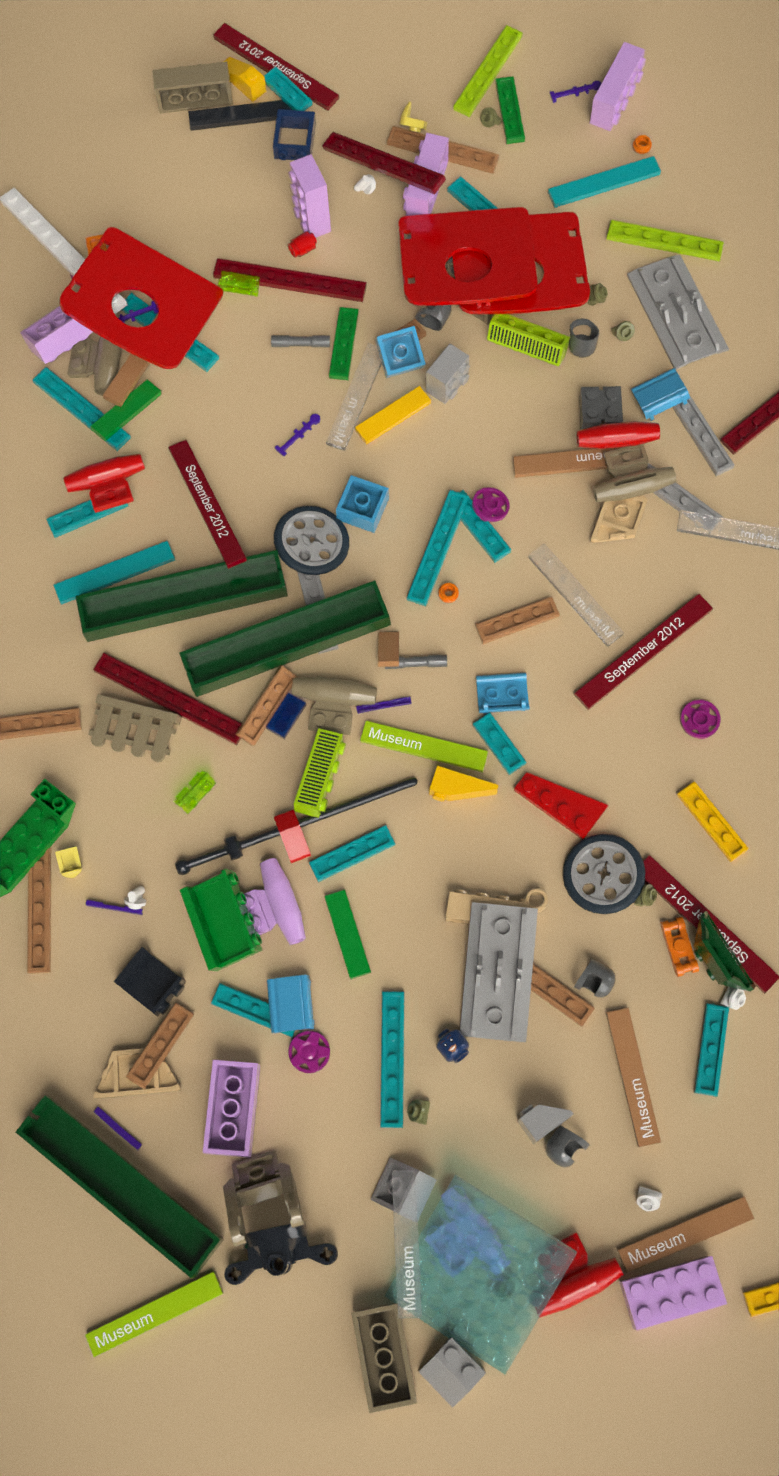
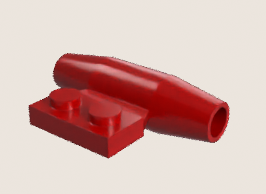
M637 421L601 424L578 430L576 433L577 446L595 449L637 446L659 440L660 426L659 423Z
M141 454L118 456L84 466L64 476L63 479L68 493L90 490L89 495L93 509L97 513L133 502L134 499L129 483L125 479L144 470L145 467Z
M576 1232L535 1253L545 1275L554 1283L534 1297L532 1302L539 1317H544L567 1310L595 1296L624 1274L615 1257L588 1265V1254Z

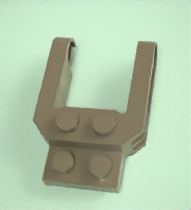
M275 1150L232 1164L234 1179L231 1178L223 1186L229 1230L235 1247L247 1243L242 1207L275 1198L282 1193L284 1194L285 1203L291 1218L289 1220L292 1228L304 1225L296 1182L290 1165L279 1163Z

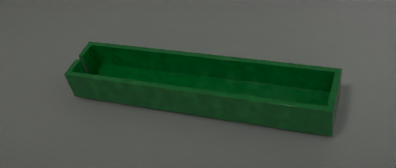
M274 550L246 557V562L229 569L225 562L77 595L75 597L82 633L87 642L287 597L288 594L278 551Z
M374 580L179 652L187 672L191 688L196 697L272 670L280 665L283 666L391 626V621L377 583Z
M45 1095L32 1111L35 1115L40 1116L38 1120L28 1115L15 1133L191 1279L195 1278L224 1239L60 1104Z

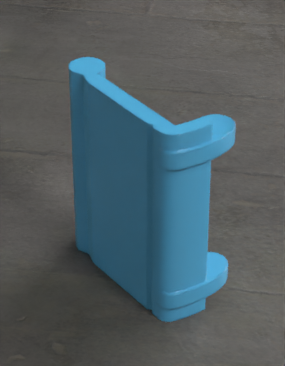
M675 368L631 389L645 418H649L650 421L655 420V415L679 403H683V405L688 404L687 400L690 399L689 392Z
M526 673L476 676L479 713L530 710Z
M309 975L267 980L272 1034L314 1029L315 1020L313 1019L311 980Z

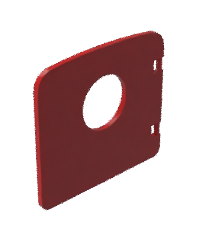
M513 207L410 215L399 219L404 295L409 303L414 305H461L496 302L529 297L537 290L536 264L529 213L526 208ZM404 234H411V239H405ZM462 251L482 253L492 264L490 272L484 278L473 282H463L454 279L447 273L445 266L450 257ZM408 278H415V283L408 284Z
M574 212L529 215L535 262L541 266L544 273L543 279L537 285V290L529 297L504 301L461 304L459 308L468 314H516L580 307L587 303L590 297V286L577 214ZM575 230L576 236H570L569 231ZM462 251L452 256L454 277L459 281L473 282L480 280L492 268L490 260L484 254L476 251ZM576 277H583V283H577Z
M109 227L75 273L71 282L61 293L59 304L65 314L109 342L158 367L174 369L183 361L221 301L224 293L222 288L118 228ZM103 243L109 246L106 251L100 249ZM75 284L80 286L78 292L72 290ZM126 290L143 292L155 302L158 316L148 326L133 327L127 325L114 314L112 309L113 298L118 293Z

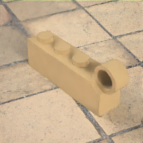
M456 889L454 892H449L446 921L470 925L472 902L537 908L539 913L546 908L548 897L541 889L529 891L526 899H519V901H512L507 896L491 898L486 893L470 895L467 894V891ZM532 895H539L543 898L544 904L540 907H534L531 905L529 898Z

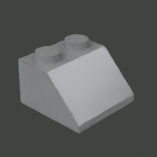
M531 1104L520 1112L521 1118L518 1120V1123L532 1143L535 1144L569 1119L573 1112L567 1109L544 1105L533 1107Z
M390 1157L371 1200L417 1223L436 1179Z
M452 1336L419 1371L452 1408L486 1374L484 1369Z

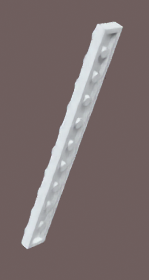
M15 188L1 196V203L74 276L85 259ZM119 293L112 300L114 314L127 306L126 300Z

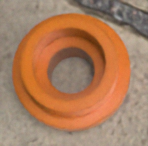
M639 135L634 140L633 149L637 153L645 154L651 150L652 142L648 136Z
M445 583L439 588L438 595L443 602L452 603L457 600L459 590L456 585ZM450 591L452 595L446 596L445 593Z

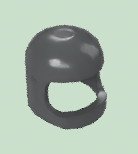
M426 305L427 308L419 309L415 316L416 320L434 331L442 330L452 312L451 305ZM421 314H427L424 318L421 317Z
M577 319L570 325L569 349L577 357H589L596 350L599 329L589 319ZM579 325H588L591 328L590 336L583 334L574 335L573 329Z
M591 959L574 988L578 990L586 988L592 991L594 996L603 998L613 989L616 976L610 968Z
M560 1125L548 1140L545 1152L549 1159L558 1166L570 1167L574 1163L572 1159L573 1154L578 1149L586 1151L590 1145L583 1138Z

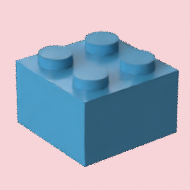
M415 326L376 337L375 342L386 379L424 368L426 365Z
M351 475L336 508L337 519L375 533L389 501V488Z

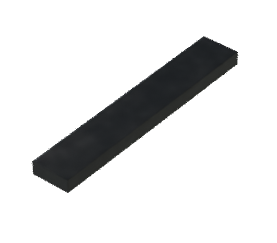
M283 100L193 110L188 111L190 130L193 131L276 121L278 109H292Z

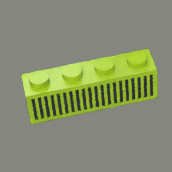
M495 314L490 321L487 340L559 367L566 356L570 337L509 314Z
M318 728L294 801V812L316 818L320 817L321 811L325 812L328 799L325 798L327 792L331 793L334 784L332 776L333 773L337 774L340 762L338 758L339 755L344 754L346 743L343 742V734Z

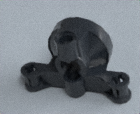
M305 1221L304 1225L292 1228L291 1224L258 1230L246 1233L247 1243L243 1244V1250L247 1249L248 1260L228 1265L225 1269L224 1277L229 1284L238 1285L243 1283L255 1270L264 1268L273 1276L285 1275L291 1271L296 1261L307 1258L323 1265H330L337 1260L338 1251L330 1243L309 1247ZM325 1247H327L329 1251H333V1255L330 1256V1261H327L326 1258L321 1257V1253L325 1251ZM278 1258H281L284 1263L281 1271L276 1268V1260ZM234 1267H236L237 1271L241 1270L242 1275L238 1276V1281L230 1275L231 1272H234Z

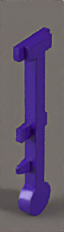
M596 80L590 85L584 84V86L578 88L573 86V89L557 93L550 91L549 93L552 102L555 103L557 102L556 98L575 94L577 97L580 92L585 91L589 94V90L598 91L602 83Z
M151 301V306L135 312L129 310L130 314L124 316L120 314L118 319L123 323L129 319L134 322L136 321L135 317L152 310L157 314L158 309L155 302Z
M312 414L308 423L303 421L304 427L299 431L295 429L293 431L295 435L281 448L278 445L275 446L276 451L285 457L287 454L285 450L299 437L303 439V434L307 430L311 431L313 424H319L320 416Z

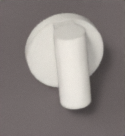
M364 175L354 185V189L357 192L364 191L365 194H371L375 190L376 181L372 175Z
M138 886L130 891L128 897L124 899V903L130 909H141L142 906L146 905V900L142 898L145 892L144 887Z
M728 986L720 1004L734 1010L739 1009L746 1001L744 990Z
M639 1186L637 1193L638 1206L645 1211L657 1210L660 1207L662 1193Z

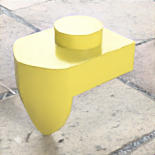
M408 102L401 114L399 124L410 126L409 130L420 132L421 129L426 130V121L410 118L411 102Z
M77 846L55 852L61 875L67 878H75L82 870Z

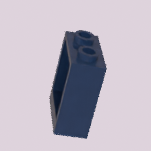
M278 109L273 141L274 159L297 160L312 154L316 129L315 112ZM282 128L308 130L306 145L280 144Z

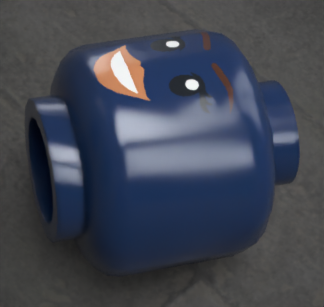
M445 1029L438 1035L439 1040L436 1048L447 1062L454 1061L458 1063L469 1054V1042L458 1029L451 1031Z

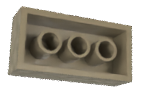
M227 62L153 70L154 90L160 114L233 105Z
M399 1303L352 1312L369 1413L416 1404V1393Z

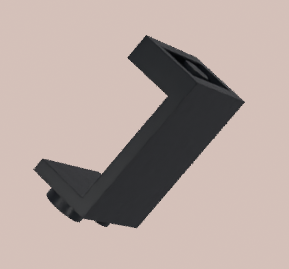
M143 947L140 948L114 980L119 987L157 1017L160 1013L163 1015L171 1005L169 1002L174 996L178 997L185 988L183 986L185 981L180 976L167 968Z

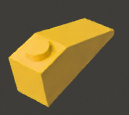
M228 57L223 61L228 64L230 82L252 102L267 92L265 77L252 65L232 57Z
M437 766L429 789V795H432L433 799L441 802L445 800L455 801L497 795L499 785Z

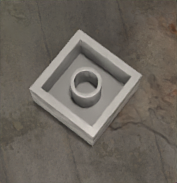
M449 344L426 372V392L444 404L449 399L452 400L456 396L458 388L461 385H465L469 379V355Z

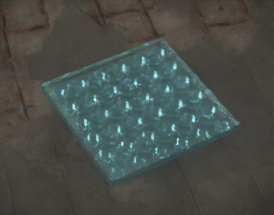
M455 1175L410 1251L413 1253H409L407 1256L413 1258L405 1260L413 1261V1264L411 1262L403 1263L385 1297L394 1303H399V1306L402 1308L413 1304L411 1302H415V1305L407 1308L416 1309L407 1310L408 1312L446 1337H452L460 1346L506 1375L576 1256L577 1251ZM407 1270H410V1276L413 1275V1272L411 1270L414 1271V1276L412 1278L406 1277L405 1273ZM413 1279L415 1282L414 1286H412L413 1281H411L410 1286H407L409 1285L410 1280ZM406 1288H415L414 1291L406 1290ZM404 1298H415V1299H408V1301H411V1302L404 1301Z

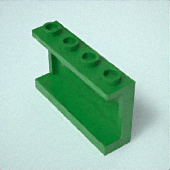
M229 869L221 870V874L194 887L186 886L180 889L209 971L222 970L263 951L260 945L262 944V939L253 926L254 918L246 907L247 899L238 886L239 878L233 870Z

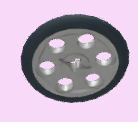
M302 506L288 511L280 518L274 530V545L281 560L291 569L306 575H321L335 570L343 563L349 551V535L342 521L337 519L334 513L318 506ZM321 520L324 523V527L318 528L313 522ZM296 521H300L305 525V527L303 529H297L294 526V523ZM333 535L337 541L330 543L327 541L326 536ZM311 537L315 538L313 543L309 542ZM294 538L297 540V544L291 546L286 542V539ZM325 551L329 553L330 558L322 559L319 553ZM307 553L310 559L303 561L299 558V554Z
M597 834L581 840L568 853L563 867L564 886L568 895L577 905L592 913L611 914L626 909L635 902L645 884L646 872L640 853L630 842L612 834ZM593 849H602L604 851L603 857L600 859L593 858L591 855ZM614 854H624L625 861L621 864L615 863L613 861ZM606 862H608L606 868L610 876H605L601 885V875L598 872H602L605 869ZM579 864H587L589 871L586 874H579L577 872ZM621 874H630L632 877L629 884H622L619 881ZM584 885H594L595 892L591 895H586L583 892ZM607 889H614L617 895L615 899L608 900L605 898L604 892Z

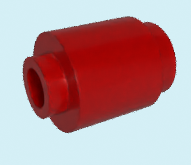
M305 231L291 239L287 246L294 258L302 257L316 249L315 244L317 240L313 233Z

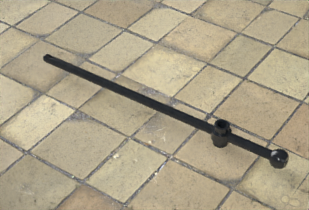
M410 778L326 809L325 812L321 811L319 818L307 816L299 819L298 822L302 828L415 786L418 780ZM274 828L242 841H238L236 836H231L224 840L226 846L188 861L184 858L175 862L176 870L179 875H186L190 872V868L229 855L231 860L243 857V849L280 836L279 830Z

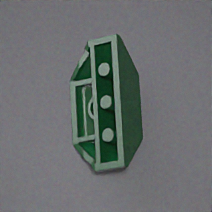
M708 912L702 913L699 918L694 942L696 957L700 962H705L708 967L706 971L713 981L716 980L718 984L751 992L755 989V984Z

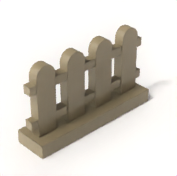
M97 695L96 703L101 705L100 710H95L94 714L98 715L94 730L89 731V735L92 736L91 742L94 746L101 747L104 745L105 740L112 741V749L116 752H121L124 750L125 745L132 746L131 753L136 757H141L144 755L145 750L152 751L151 758L155 762H162L165 755H170L171 750H168L167 747L171 734L175 735L176 729H173L174 724L180 725L181 716ZM114 709L121 710L120 715L114 714ZM134 714L140 715V720L134 719ZM111 719L118 720L114 736L107 734ZM154 719L160 720V724H153ZM131 724L138 725L134 741L127 739ZM151 729L158 730L154 746L147 744Z

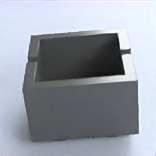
M621 386L603 387L602 390H599V387H581L579 396L580 430L601 425V421H604V424L623 422Z

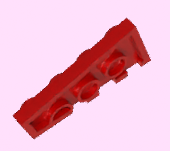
M526 772L514 788L516 793L582 840L585 839L609 806Z

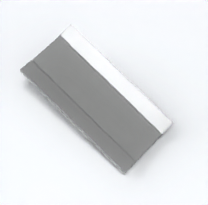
M681 255L668 257L635 269L627 274L673 368L677 370L694 361L729 350Z
M472 902L460 1032L463 1036L526 1042L537 908Z

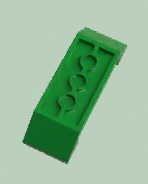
M45 778L30 794L36 801L0 840V897L12 892L34 864L41 859L46 850L55 843L69 826L76 803Z

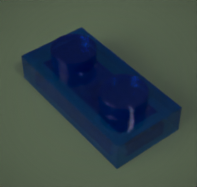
M288 693L266 726V729L285 740L306 707V702Z

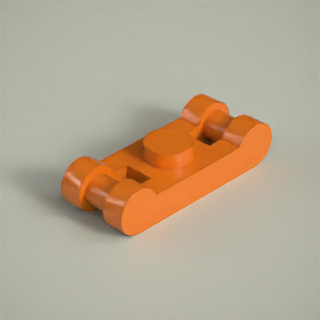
M683 917L675 918V921L671 922L667 920L660 922L676 976H683L684 973L690 971L692 973L698 972L699 966L691 947ZM677 929L679 935L672 937L671 931ZM686 957L688 963L681 964L680 959Z

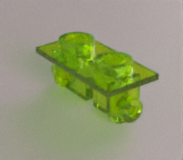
M222 271L218 286L223 291L258 297L260 277Z
M203 770L200 773L197 772L188 783L192 787L190 790L184 787L175 796L176 800L174 803L181 807L186 814H189L216 784L212 777Z

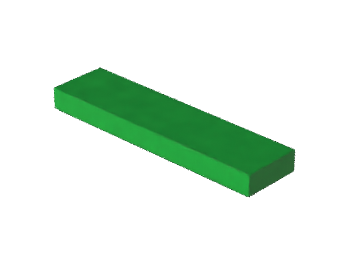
M514 76L496 78L495 85L506 144L525 142Z
M339 307L329 379L349 381L359 309Z
M147 379L129 394L121 407L115 405L90 426L91 430L102 440L107 441L161 396V390Z
M342 890L324 896L350 980L370 974L371 970L346 891Z

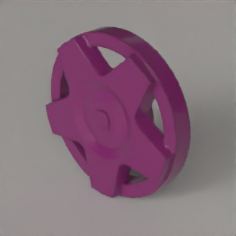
M487 487L475 493L472 507L481 520L497 522L507 516L510 503L503 492ZM504 505H505V507H506L505 512H504L503 509L501 508V507H503Z
M694 700L684 707L680 716V722L683 730L688 735L698 739H705L716 733L720 726L721 717L718 709L712 703L705 700ZM701 704L698 709L691 707L693 705ZM710 708L713 710L716 716L711 715L709 713ZM684 715H686L689 719L686 723L684 720ZM715 726V728L711 732H709V727Z
M301 1032L290 1043L289 1059L297 1070L308 1074L316 1073L322 1070L329 1061V1043L318 1032ZM309 1035L307 1040L300 1039L302 1036ZM319 1038L323 1040L326 1047L319 1045ZM293 1047L297 1050V1054L294 1057L292 1055ZM326 1057L324 1062L319 1066V1059ZM302 1064H307L309 1070L303 1069L299 1066Z

